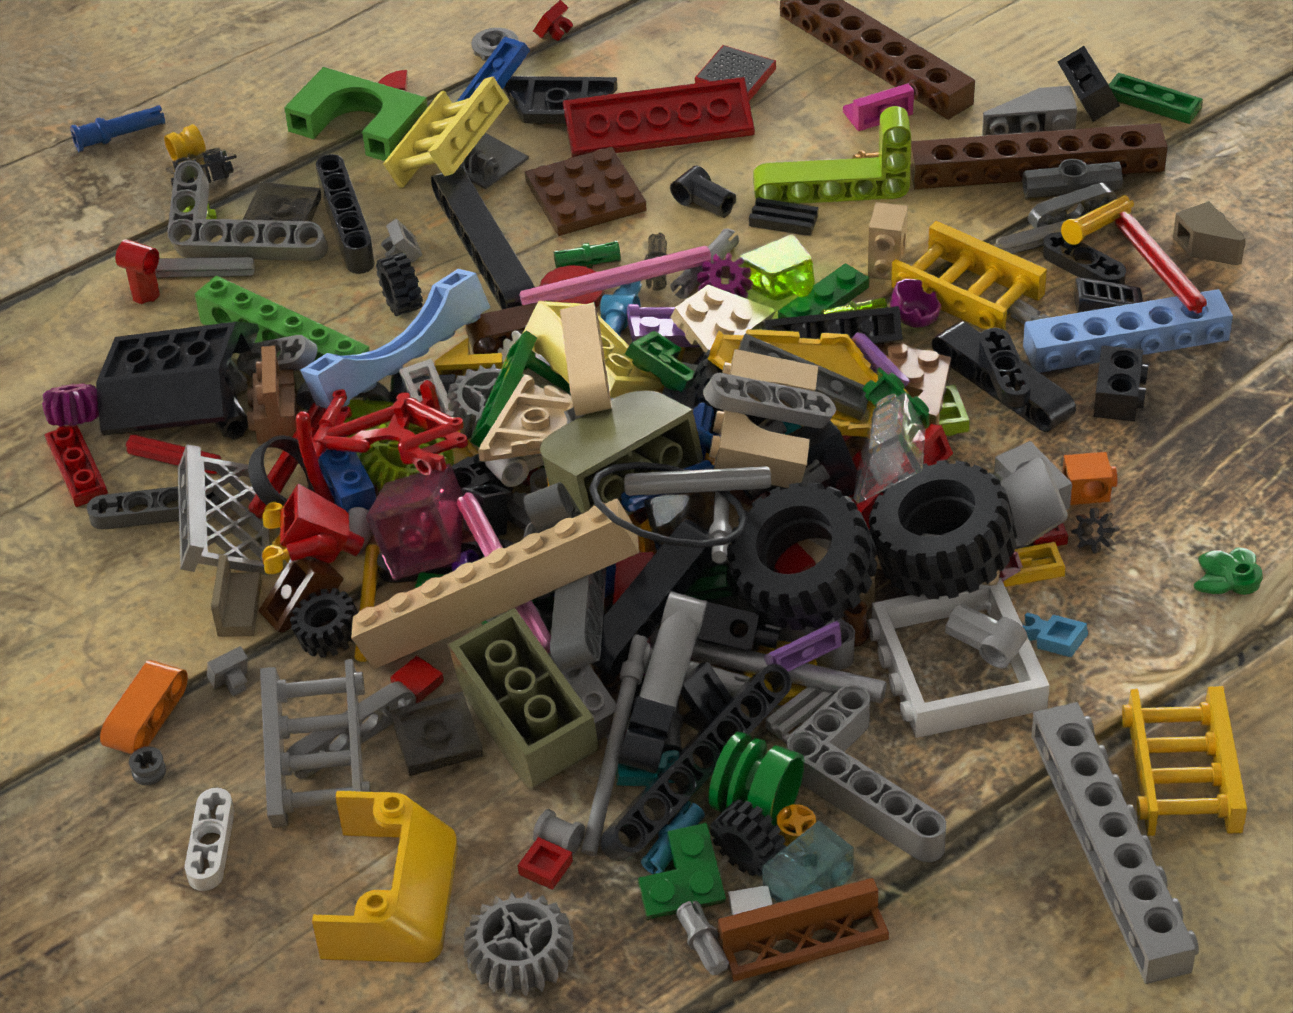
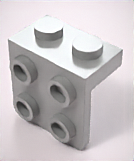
M1037 457L1000 481L1001 486L1005 488L1016 526L1015 549L1026 547L1067 519V510L1045 459Z

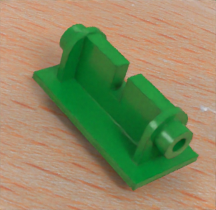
M879 367L877 369L878 381L875 383L873 380H870L863 387V391L866 393L865 398L882 413L893 405L895 409L888 415V419L904 435L915 436L922 428L919 425L920 423L928 428L929 408L918 396L912 398L904 390V384L895 374L890 373L888 375Z

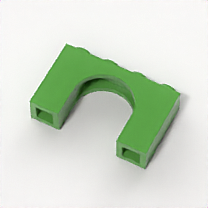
M322 67L284 109L288 132L315 139L334 118L342 114L355 111L376 114L377 116L362 131L365 155L385 161L428 106L427 97Z

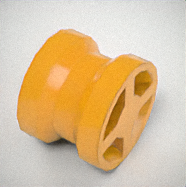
M800 804L784 807L777 815V825L781 829L778 834L785 838L783 844L786 845V850L784 852L791 855L808 853L816 843L815 814L811 809Z

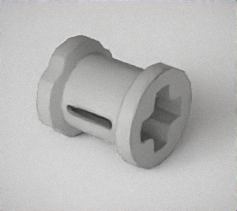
M546 809L539 816L535 824L533 840L536 841L540 837L571 851L572 855H574L582 843L585 826L580 822L571 824L556 817L554 811Z

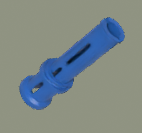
M157 105L156 107L106 121L104 118L99 117L95 119V122L77 127L74 124L70 126V131L77 151L81 152L84 150V147L102 143L106 145L111 141V138L160 124L163 125L165 124L164 113H160L162 108L160 105Z

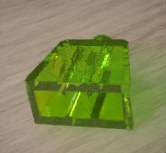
M793 235L739 256V258L742 257L744 260L742 268H750L752 271L751 277L748 278L753 281L752 290L773 301H780L795 294L799 297H805L811 292L815 284L811 256Z

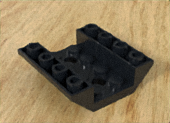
M228 322L115 337L96 381L101 433L103 435L125 434L225 422L234 401V396L224 379L234 353L241 354L252 351L260 329L258 324Z

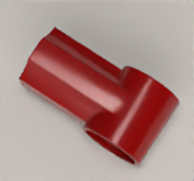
M125 239L117 248L115 260L117 266L126 269L133 301L139 304L154 302L160 296L155 273L160 259L159 252L156 248Z

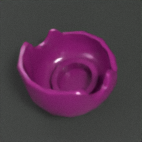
M903 279L896 283L890 307L899 306L901 323L913 328H924L937 321L941 304L937 299L935 291L931 294L926 293L923 290L922 281L918 279Z

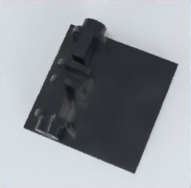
M220 147L202 152L203 157L199 159H191L188 156L172 161L173 166L166 168V172L174 174L176 167L180 163L192 160L200 164L209 183H211L208 166L213 181L228 178L230 173H234L232 163L228 160L237 158V156L227 152L225 149L220 150ZM194 177L190 178L187 183L194 182ZM171 178L172 187L174 178Z

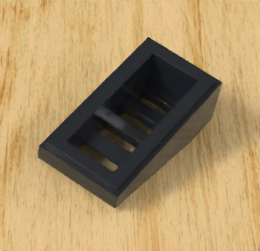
M1075 278L1074 300L1077 313L1143 302L1141 288L1088 278ZM1127 299H1133V302H1128Z

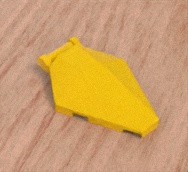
M747 329L746 334L860 384L865 385L870 380H873L875 383L878 381V375L870 368L871 364L864 358V354L848 334L821 333L820 339L800 338L799 332L752 329ZM718 331L708 360L723 370L725 362H732L734 350H738L744 335H725ZM868 401L865 414L861 420L838 410L830 419L842 435L869 437L874 439L878 446L884 448L893 446L896 439V426L888 419V415L895 409L893 405L887 409L883 423L873 421L877 408L870 401Z

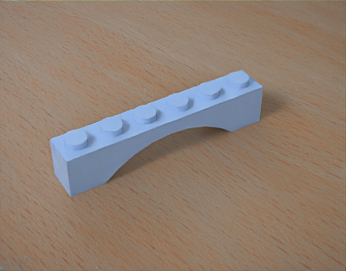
M457 269L432 285L425 304L413 322L404 332L380 348L357 355L326 353L301 369L300 371L315 404L327 409L333 399V392L344 389L347 394V400L343 407L349 405L350 399L360 393L372 390L376 387V382L386 376L398 373L403 368V365L413 358L424 356L429 352V348L437 342L450 339L454 336L455 331L463 325L476 322L481 317L480 314L491 308L477 274Z

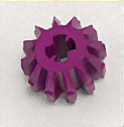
M729 252L726 254L725 260H721L720 256L715 254L712 259L713 263L704 261L702 264L704 272L697 274V281L701 283L698 291L710 285L740 297L748 298L747 291L751 290L753 286V281L748 279L751 277L752 271L750 268H742L744 265L742 257L733 262L732 255ZM721 279H729L728 284H722Z
M92 384L61 385V387L51 388L43 393L42 406L48 424L60 427L65 425L72 426L92 422L99 417L97 389Z

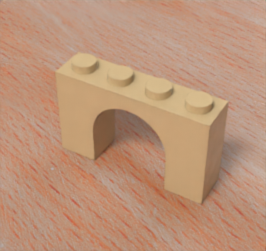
M735 349L732 362L724 363L722 373L815 391L818 366ZM748 393L752 399L761 402L756 396ZM779 399L785 406L792 408L790 404ZM717 410L713 432L719 433V436L713 435L709 457L715 458L714 469L767 466L771 470V485L789 488V484L802 483L807 466L809 439L771 432L755 425L745 414Z

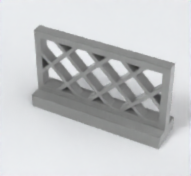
M187 444L177 469L180 570L195 572L198 563L218 567L219 555L222 554L208 552V546L215 542L226 552L223 555L228 556L230 569L260 572V574L268 575L264 571L262 553L269 546V528L263 526V518H257L255 514L250 513L240 503L246 498L251 502L256 495L252 486L248 487L238 478L240 476L249 477L248 465L201 456V447ZM205 470L216 471L222 478L214 481L205 473ZM230 483L240 493L232 496L222 486ZM213 492L223 502L216 506L206 495ZM231 508L241 518L233 521L223 511ZM214 517L224 528L216 531L207 523V520ZM248 523L259 533L251 537L241 527ZM232 533L242 543L235 547L224 537ZM250 549L260 557V561L248 559L242 552Z

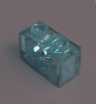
M818 821L762 866L763 886L768 885L771 897L778 903L832 889L837 885L841 886L853 874L854 847L821 821Z

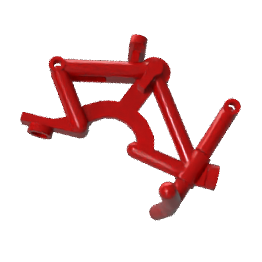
M425 380L420 385L423 398L421 402L416 398L410 397L409 393H401L397 395V401L392 406L346 423V419L352 416L351 408L348 406L343 407L347 400V394L344 389L336 390L332 394V401L319 421L318 430L311 427L310 416L305 411H301L296 415V425L300 452L316 494L335 504V500L323 477L318 462L326 449L367 453L371 445L376 441L396 440L399 442L398 450L401 461L406 465L415 464L416 469L420 473L430 475L434 470L443 472L447 468L444 456L438 454L454 448L461 449L468 446L467 436L458 432L464 428L463 419L460 417L454 418L441 412L435 386L431 381ZM390 421L389 426L386 428L368 430ZM412 423L427 431L415 435L408 429ZM440 437L445 439L444 441L420 449L419 445L435 440Z

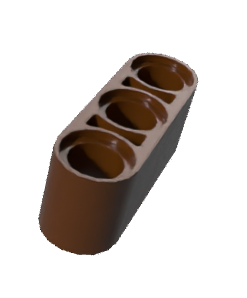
M538 302L480 314L481 317L476 322L467 324L465 329L473 353H498L499 348L504 349L503 341L505 339L513 341L511 336L513 331H518L522 335Z

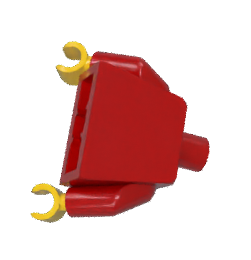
M300 484L296 485L284 506L277 502H271L265 507L263 526L269 529L280 527V545L286 547L281 549L279 546L270 545L264 549L262 562L264 571L267 574L280 573L283 570V560L291 559L293 562L310 556L327 563H332L340 551L356 557L363 547L364 537L349 530V513Z

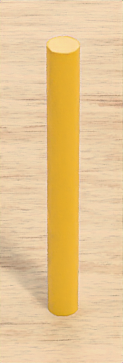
M374 544L368 545L365 551L359 612L366 607H374L378 575L377 558L380 554V548ZM356 645L355 659L359 662H366V658Z

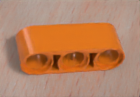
M148 660L103 723L100 733L101 744L131 755L137 749L148 747L183 696L188 682L187 671L154 660Z

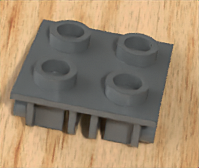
M485 133L459 167L465 170L471 182L487 189L528 160L529 156Z

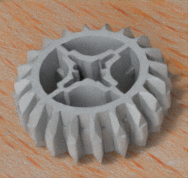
M495 364L489 369H485L480 365L478 371L467 369L465 376L457 375L455 383L450 384L447 398L451 402L448 404L449 411H455L453 414L454 418L460 417L463 419L464 428L461 429V433L466 435L467 439L473 435L501 370L497 369Z
M511 891L508 900L502 901L495 896L494 906L482 904L480 915H471L470 927L465 928L466 931L464 933V955L467 958L468 968L471 973L476 974L477 980H479L481 985L489 983L493 993L502 987H505V992L509 997L515 989H521L525 996H527L531 987H536L543 992L545 987L544 981L556 984L559 977L558 972L567 971L568 960L572 959L574 953L572 944L574 942V935L566 913L560 912L557 902L548 905L544 895L536 900H532L529 891L523 898H517Z

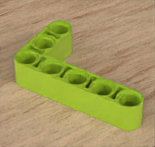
M892 106L881 113L879 157L760 164L753 171L755 199L763 198L801 204L897 199L903 197L910 188L911 130L908 112L902 107Z

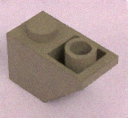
M1210 201L1176 213L1173 239L1191 257L1231 265L1242 264L1246 238Z

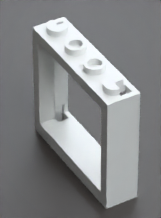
M999 578L997 585L988 586L980 584L979 590L970 594L968 591L959 593V597L951 599L947 596H940L939 600L928 599L924 594H921L920 597L909 595L872 603V619L867 620L870 629L871 641L877 640L880 664L883 669L888 668L890 672L889 684L893 696L899 695L903 721L910 722L916 738L1047 709L1050 685L1028 637L1010 662L1019 683L925 703L896 634L895 628L950 617V613L956 605H961L962 603L977 611L987 609L990 617L997 621L1005 617L1013 619L1022 626L1001 578Z

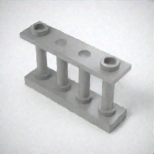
M352 659L345 660L346 677L287 683L286 679L280 680L276 667L260 668L267 816L272 827L288 826L287 813L294 812V808L337 804L335 798L336 791L371 792L370 781L363 782L358 695L365 694L363 672H356ZM347 692L348 713L289 719L288 715L282 716V703L288 702V698ZM349 729L350 750L293 756L290 755V752H284V739H289L290 734ZM351 765L353 787L295 793L292 792V789H286V776L292 775V771Z

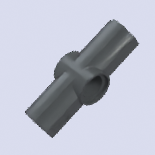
M1067 159L1060 163L1059 168L1027 170L1023 172V193L1025 199L1062 196L1098 183H1105L1112 190L1122 189L1123 183L1122 168L1120 162L1086 165V163L1078 159Z

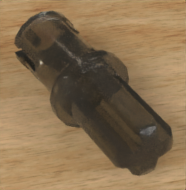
M659 232L649 236L648 254L644 260L667 255V241L663 233ZM667 274L646 279V286L650 289L653 280L652 290L664 289L667 285Z

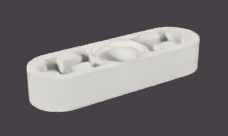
M211 788L200 794L196 803L185 861V871L190 886L199 891L215 888L221 883L224 875L234 818V807L230 793L222 788ZM220 804L216 809V819H212L210 810H213L215 805ZM208 833L220 835L219 840L213 844L206 845L199 842ZM203 858L208 859L210 868L206 869L205 874H198L203 871Z

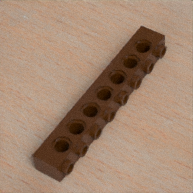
M780 0V16L796 25L890 85L898 87L909 83L914 89V99L947 120L974 104L975 79L844 0Z
M1161 123L911 141L910 172L914 190L1022 182L1023 172L1027 170L1059 168L1060 163L1067 159H1078L1086 163V165L1120 162L1122 174L1165 171L1168 146Z

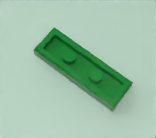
M1117 73L1109 83V87L1118 102L1187 124L1192 122L1202 108V98L1122 73Z

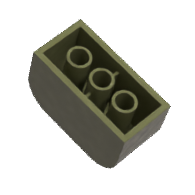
M634 391L613 398L611 400L612 409L585 414L554 431L543 440L540 452L549 486L561 482L583 514L595 506L589 490L595 474L613 464L649 462L667 464L684 469L704 461L693 409L655 391ZM639 468L615 471L600 480L597 491L602 503H607L616 498L620 502L622 500L621 494L625 491L624 478L626 474L667 471ZM623 507L628 516H629L630 514L634 513V512H627V510L625 509V507Z
M515 608L448 644L457 679L468 702L519 778L529 789H533L599 750L594 717Z

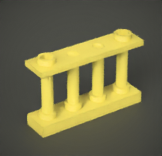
M494 76L484 79L469 99L452 103L445 91L439 92L383 163L399 188L404 187L418 168L436 163L444 176L452 175L456 172L509 102Z

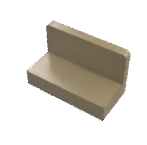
M219 555L211 603L217 636H254L262 585L260 572L231 573L227 555Z

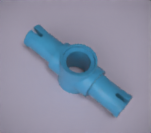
M641 281L621 285L614 291L613 295L602 296L600 306L601 318L619 336L622 330L628 326L627 305L638 304L641 307L638 296L642 287Z

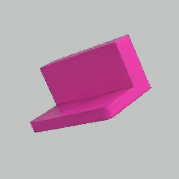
M908 83L855 99L853 103L843 106V113L857 131L880 125V115L888 107H902L908 112V116L913 115L914 89Z

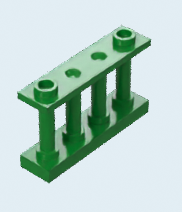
M527 330L509 349L470 439V442L478 447L481 446L524 376L523 370L529 368L571 395L569 383L561 375L555 373L548 364L535 357L536 353L532 349L537 337Z

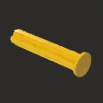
M1122 195L1077 219L1066 220L1061 226V234L1064 240L1072 245L1079 244L1085 236L1119 218V213H1131L1134 201L1129 200L1127 195Z

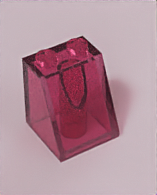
M450 463L446 464L447 468L443 472L434 470L430 475H424L419 472L385 483L366 515V519L393 580L458 562L461 559L463 515L456 503L459 497H463V493Z

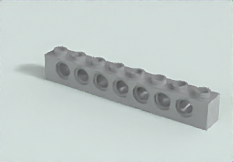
M1078 702L1034 712L1031 737L1144 983L1148 984L1192 973L1195 955L1199 953L1197 938L1192 930L1187 931L1183 922L1181 905L1177 898L1171 897L1167 889L1168 883L1164 869L1161 866H1156L1152 858V847L1147 835H1141L1137 827V815L1134 807L1131 804L1127 805L1124 800L1121 780L1117 774L1112 775L1108 766L1109 761L1106 749L1102 744L1098 745L1094 737L1095 732L1091 718L1084 716Z

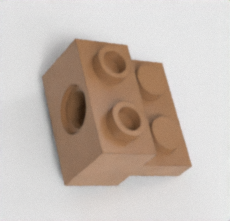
M275 345L261 347L262 361H256V373H253V387L247 388L249 408H253L252 411H247L249 431H256L258 444H264L275 436L285 435L292 437L297 429L296 415L298 414V404L296 396L298 392L294 370L279 369Z

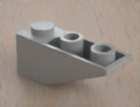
M1071 86L1038 88L983 112L982 136L1075 129L1077 106Z

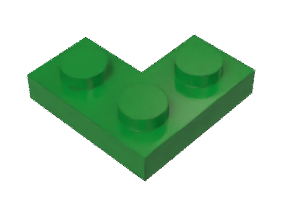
M655 330L632 342L625 352V355L633 360L634 366L661 379L660 382L666 388L683 392L693 386L695 379L693 374L695 371L677 360L682 348Z
M707 823L668 831L667 838L675 870L638 877V886L646 919L650 920L676 914L677 909L688 901H691L692 904L694 901L699 902L701 908L725 903L726 896Z

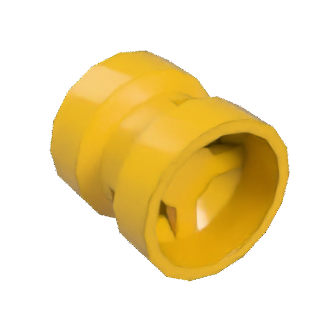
M194 124L184 127L183 131L179 134L172 132L164 136L166 149L173 161L192 154L197 156L206 151L201 132Z

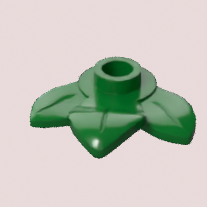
M1236 547L1229 554L1213 550L1198 557L1199 565L1206 574L1196 581L1193 586L1195 590L1209 594H1223L1232 590L1237 594L1247 595L1260 588L1263 572L1261 567L1256 564V555L1249 549Z

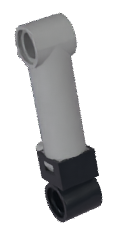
M670 592L639 696H637L630 725L625 735L618 764L652 774L657 773L695 642L701 629L707 601Z

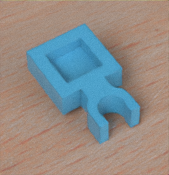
M1027 612L1025 614L1026 626L1022 625L1027 632L1029 641L1037 640L1038 649L1067 657L1074 655L1088 635L1087 623L1057 615H1052L1049 621H1045L1038 615Z

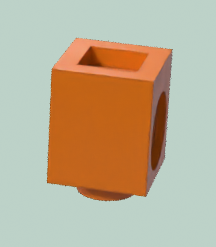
M1107 453L1064 455L1062 473L1072 482L1070 505L1110 502L1112 487H1117L1118 478L1116 467L1110 466Z

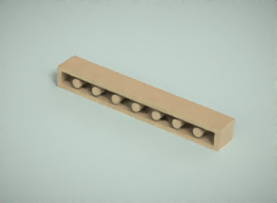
M617 498L603 503L616 516L633 524ZM593 506L589 511L574 518H565L554 527L545 531L529 534L522 541L507 548H498L487 557L478 561L462 564L449 574L440 578H431L422 586L411 591L397 593L384 603L362 609L357 615L353 616L351 638L373 670L639 553L638 535L613 523L596 506Z

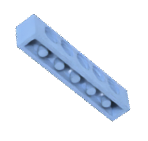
M1217 289L1200 292L1206 298L1207 306L1203 307L1202 312L1199 314L1189 311L1178 297L1175 296L1027 321L1024 326L1023 348L1032 368L1041 373L1099 363L1102 346L1143 350V355L1228 341L1233 315L1220 290Z

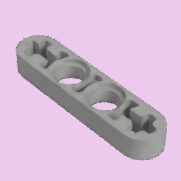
M725 373L714 374L703 390L705 399L715 408L814 428L825 427L836 412L833 401L825 394ZM748 393L756 396L761 402L752 399ZM779 399L790 404L792 408L785 406Z
M393 682L358 703L361 744L406 716L414 707L416 697L402 682ZM349 729L312 732L294 743L287 752H290V755L293 756L350 750ZM322 768L292 771V773L297 778L303 779L313 775Z

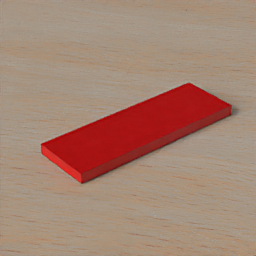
M745 77L563 100L572 157L612 147L616 153L755 135Z

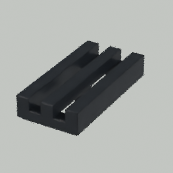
M756 198L752 214L750 213L749 226L811 236L819 216V207Z

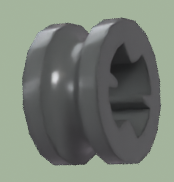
M142 747L133 752L129 758L132 777L138 784H155L163 779L166 774L163 755L157 748ZM147 763H154L153 766L149 764V768L147 769H141V766L146 768Z

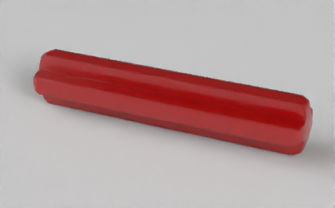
M135 434L130 435L125 445L128 454L179 466L186 448L185 446ZM201 451V456L222 460L218 454ZM205 470V473L218 474L216 471Z

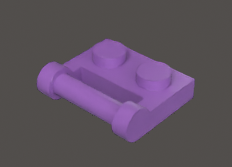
M627 305V322L632 342L655 330L679 347H701L698 343L692 346L686 339L685 333L671 319L675 307Z

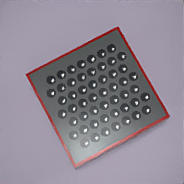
M722 45L696 75L695 83L745 77L750 101L776 70V60Z

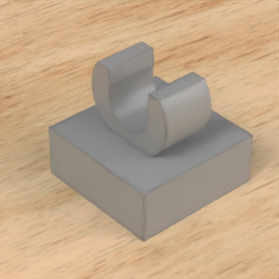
M397 218L387 225L390 237H387L381 243V246L387 251L385 253L386 257L403 252L413 263L422 256L415 235Z
M239 646L207 662V678L214 689L226 684L232 696L246 690L244 684L247 683L244 674L247 673L248 657L242 647Z

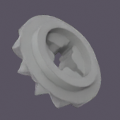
M505 28L485 29L477 33L472 39L471 45L474 55L481 56L482 60L486 61L504 36L519 41L518 36L513 31Z

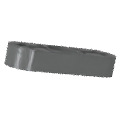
M1098 183L1037 204L1030 211L1028 221L1033 228L1083 216L1116 199L1117 195L1107 184ZM1078 204L1077 208L1073 212L1067 214L1068 210L1073 205Z

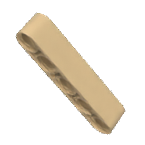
M595 303L561 309L560 315L569 386L576 416L612 409L602 336Z

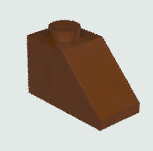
M309 556L293 562L290 559L258 611L277 632L283 633L291 628L290 618L294 617L293 610L295 607L301 608L299 602L303 598L308 602L311 600L309 594L315 592L319 596L321 595V589L326 588L330 594L333 588H339L344 578L329 563Z

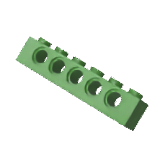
M217 275L195 293L200 322L202 324L212 325L228 322L258 324L260 329L255 343L303 335L317 345L315 360L326 353L357 355L370 351L369 346Z

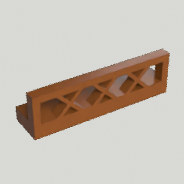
M874 878L718 919L719 945L729 962L728 969L733 982L889 940V931L878 908L879 890ZM869 916L875 926L874 930L863 933L850 928L854 920ZM821 929H828L837 933L833 941L826 943L812 939L815 931ZM784 939L798 943L795 951L785 954L773 949L777 941ZM747 949L760 954L755 962L738 966L734 953Z

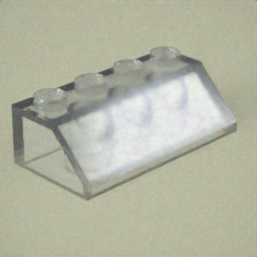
M906 393L897 397L895 394H890L876 403L877 407L873 410L859 457L854 499L857 504L923 471L926 428Z

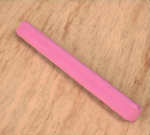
M701 246L523 290L520 292L521 304L527 305L538 301L557 302L702 266L704 261L711 263V253L707 246Z
M468 492L463 497H459L456 504L484 557H487L498 548H503L474 495ZM532 600L515 607L546 652L550 653L551 635Z

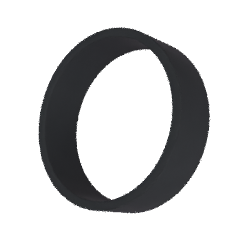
M285 435L275 436L256 448L252 453L248 464L249 478L254 491L264 504L268 505L271 502H277L284 506L288 500L275 490L266 475L264 455L269 447L284 450L294 457L306 475L308 489L315 492L308 478L297 439Z

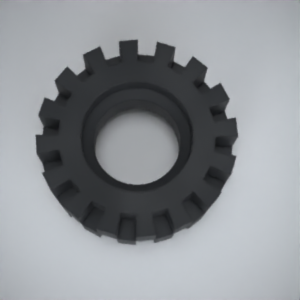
M401 252L377 260L376 268L378 270L377 276L380 278L379 284L383 289V296L386 297V303L390 306L391 312L395 316H399L420 309L423 306V297L420 294L422 292L418 286V277L414 274V267H411V261L407 258V255Z
M327 588L321 589V595L317 596L313 592L309 594L311 600L307 602L303 598L299 602L301 608H294V617L290 618L291 628L302 649L305 652L308 651L311 656L315 657L318 653L320 658H325L329 651L332 656L338 655L337 649L340 647L344 651L350 648L347 642L351 641L354 643L351 638L353 616L359 612L347 592L342 591L340 593L339 589L333 588L329 594ZM334 619L329 624L319 627L325 621Z
M737 800L736 802L733 801L711 823L710 835L715 837L712 840L714 845L721 847L719 850L722 856L727 855L730 858L728 862L732 866L737 864L738 870L744 873L747 870L751 876L756 874L761 876L786 850V845L783 844L785 838L778 834L781 831L779 826L771 824L773 819L769 815L766 817L762 815L763 809L758 806L753 809L751 802L746 801L743 803L742 800Z

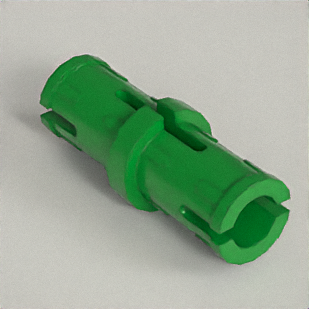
M617 240L597 245L584 243L582 247L553 252L556 269L569 265L593 268V265L621 261Z

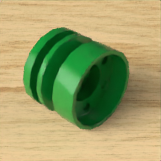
M736 732L724 746L711 778L709 788V804L711 809L723 812L733 801L742 800L743 803L748 801L752 803L753 809L757 806L763 809L762 815L765 817L769 815L773 819L771 824L773 826L777 825V815L784 807L796 802L804 774L805 760L803 754L774 745L767 752L765 740L759 738L752 740L751 735Z

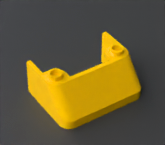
M336 791L335 798L343 836L398 837L400 839L391 890H371L363 894L356 903L354 916L313 914L312 924L320 959L426 963L436 959L443 950L458 851L457 837L454 829L401 793Z

